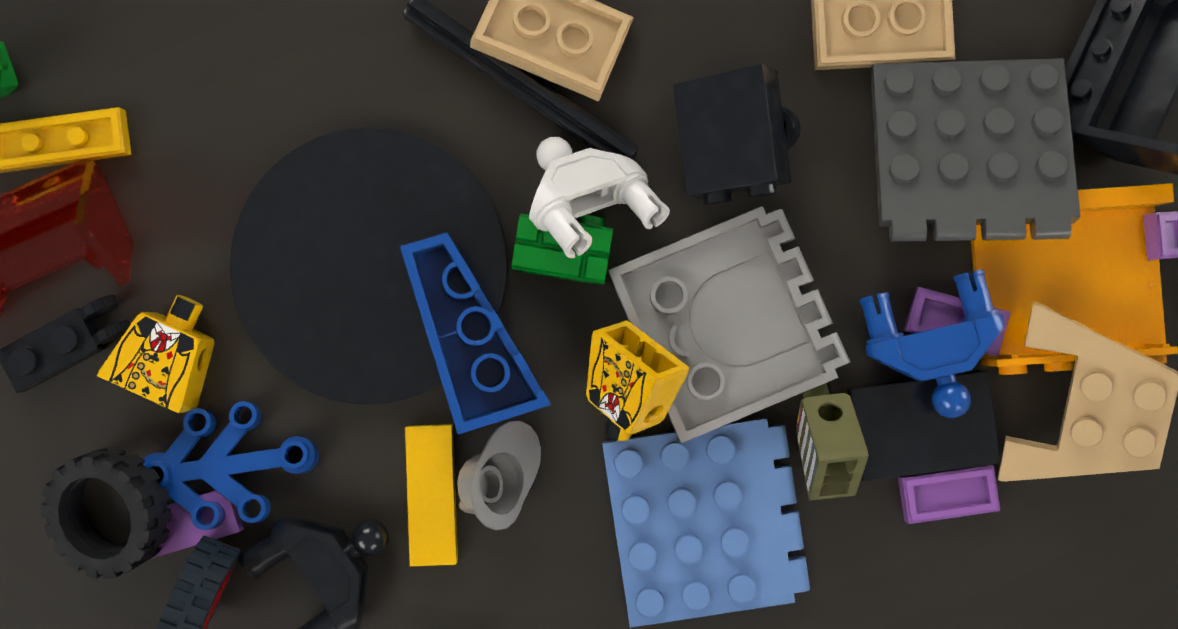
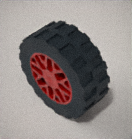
M204 535L195 546L181 571L165 605L157 629H207L228 585L241 550Z

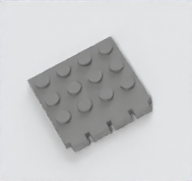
M763 206L608 270L628 321L690 367L668 411L669 418L680 443L839 378L835 369L850 363L837 332L821 338L818 332L819 329L833 324L818 289L804 295L801 294L799 288L813 282L814 279L800 248L795 247L786 252H783L781 249V245L795 239L782 209L766 214Z

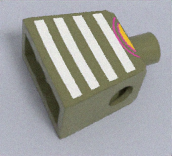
M827 382L803 392L804 399L801 400L796 423V435L809 501L856 496L869 456L850 395L846 393L832 394L830 384Z

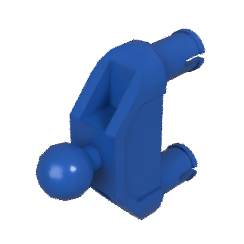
M984 269L972 271V274L967 272L953 277L965 318L961 319V323L904 336L903 332L898 333L889 299V292L877 294L876 300L880 314L876 312L872 296L859 300L870 340L866 341L867 345L865 346L867 356L918 382L936 379L937 387L932 394V405L936 412L946 418H958L964 415L969 410L971 404V395L968 389L962 383L956 381L955 374L971 371L1005 326L1003 314H1000L999 310L993 309L984 276Z

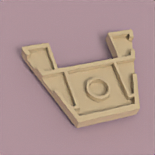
M1032 302L1024 342L1025 347L1076 355L1058 444L1050 445L1005 436L998 480L1008 482L1160 469L1178 393V371L1120 342L1117 343L1091 330L1090 327L1074 319L1071 320L1041 303Z

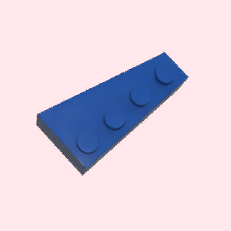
M443 233L400 246L457 434L552 405L505 330L497 313L488 302L449 234Z

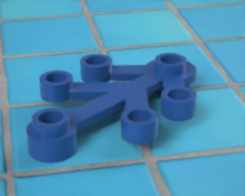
M241 401L233 405L229 412V424L200 460L184 462L200 438L210 435L215 430L216 418L208 410L195 408L185 415L183 419L184 430L165 453L148 455L144 458L145 462L143 465L147 469L153 468L154 470L160 467L164 473L163 480L159 483L160 487H165L168 496L191 514L192 523L196 528L212 530L218 528L224 521L225 512L223 507L217 502L205 501L184 482L204 480L238 507V514L243 521L259 523L264 521L270 514L271 505L269 500L263 495L253 494L230 475L282 467L289 473L306 474L312 471L318 464L320 453L317 445L308 438L295 436L285 440L281 447L277 449L229 456L248 430L256 428L262 419L261 410L257 405ZM248 407L252 411V418L247 424H242L239 420V414L244 408ZM203 414L206 418V425L202 430L197 431L194 428V420L197 416ZM299 446L303 451V457L300 462L294 464L289 459V453L292 448ZM253 500H257L261 505V511L255 518L248 513V505ZM206 507H210L214 511V519L210 524H206L202 520V512Z

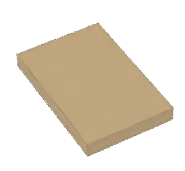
M489 0L471 38L470 48L599 101L634 17L595 0Z
M811 0L815 70L871 68L873 64L953 62L955 60L952 0Z

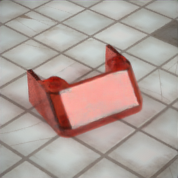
M92 159L76 161L0 195V315L4 311L3 305L6 302L8 292L85 258L95 269L106 268L120 286L129 282L133 240L104 174Z

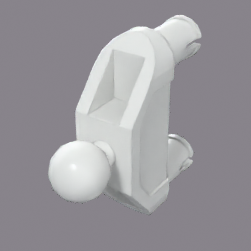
M549 137L540 143L537 149V161L541 168L546 171L536 191L529 219L537 229L549 231L568 258H575V252L571 248L580 256L588 250L592 243L591 235L582 228L575 218L617 203L627 204L642 221L646 229H652L653 225L655 227L659 226L668 217L669 207L650 189L646 172L631 158L592 148L572 154L569 143L560 137Z

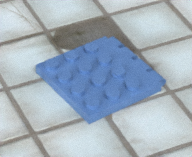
M762 417L731 422L683 443H680L675 431L636 436L625 441L610 440L602 442L630 628L795 603L794 593L810 590L806 556L788 557V552L804 548L799 511L781 512V506L797 503L792 465L774 466V460L790 457L785 424L768 426L767 418Z

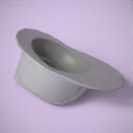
M519 420L507 421L502 424L488 439L482 453L467 460L459 472L457 481L458 494L461 499L459 508L465 513L475 514L485 527L492 530L507 529L516 521L523 502L536 478L541 463V446L537 434L530 425Z

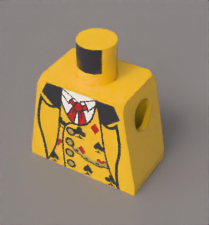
M176 295L167 317L154 312H141L138 314L100 368L97 376L177 413L189 412L197 408L215 344L212 337L193 329L203 309V305L190 298Z
M626 320L593 331L586 396L591 404L608 417L605 426L607 436L617 441H625L630 439L632 434L657 425L665 419L690 367Z

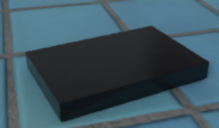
M988 371L955 374L956 381L962 383L971 395L969 410L958 418H946L935 411L932 405V394L937 387L936 379L924 382L909 380L848 388L847 393L851 397L869 454L861 481L1000 464Z

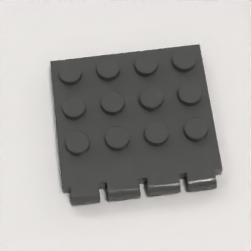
M1064 58L873 64L871 70L879 227L889 226L891 242L926 241L927 226H932L934 241H974L976 238V225H981L983 240H1024L1026 237V224H1030V233L1033 240L1070 238L1071 224H1074L1080 218V207Z

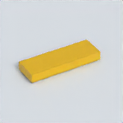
M120 107L0 123V173L132 155L126 110Z
M453 424L406 426L410 566L456 565L458 562Z

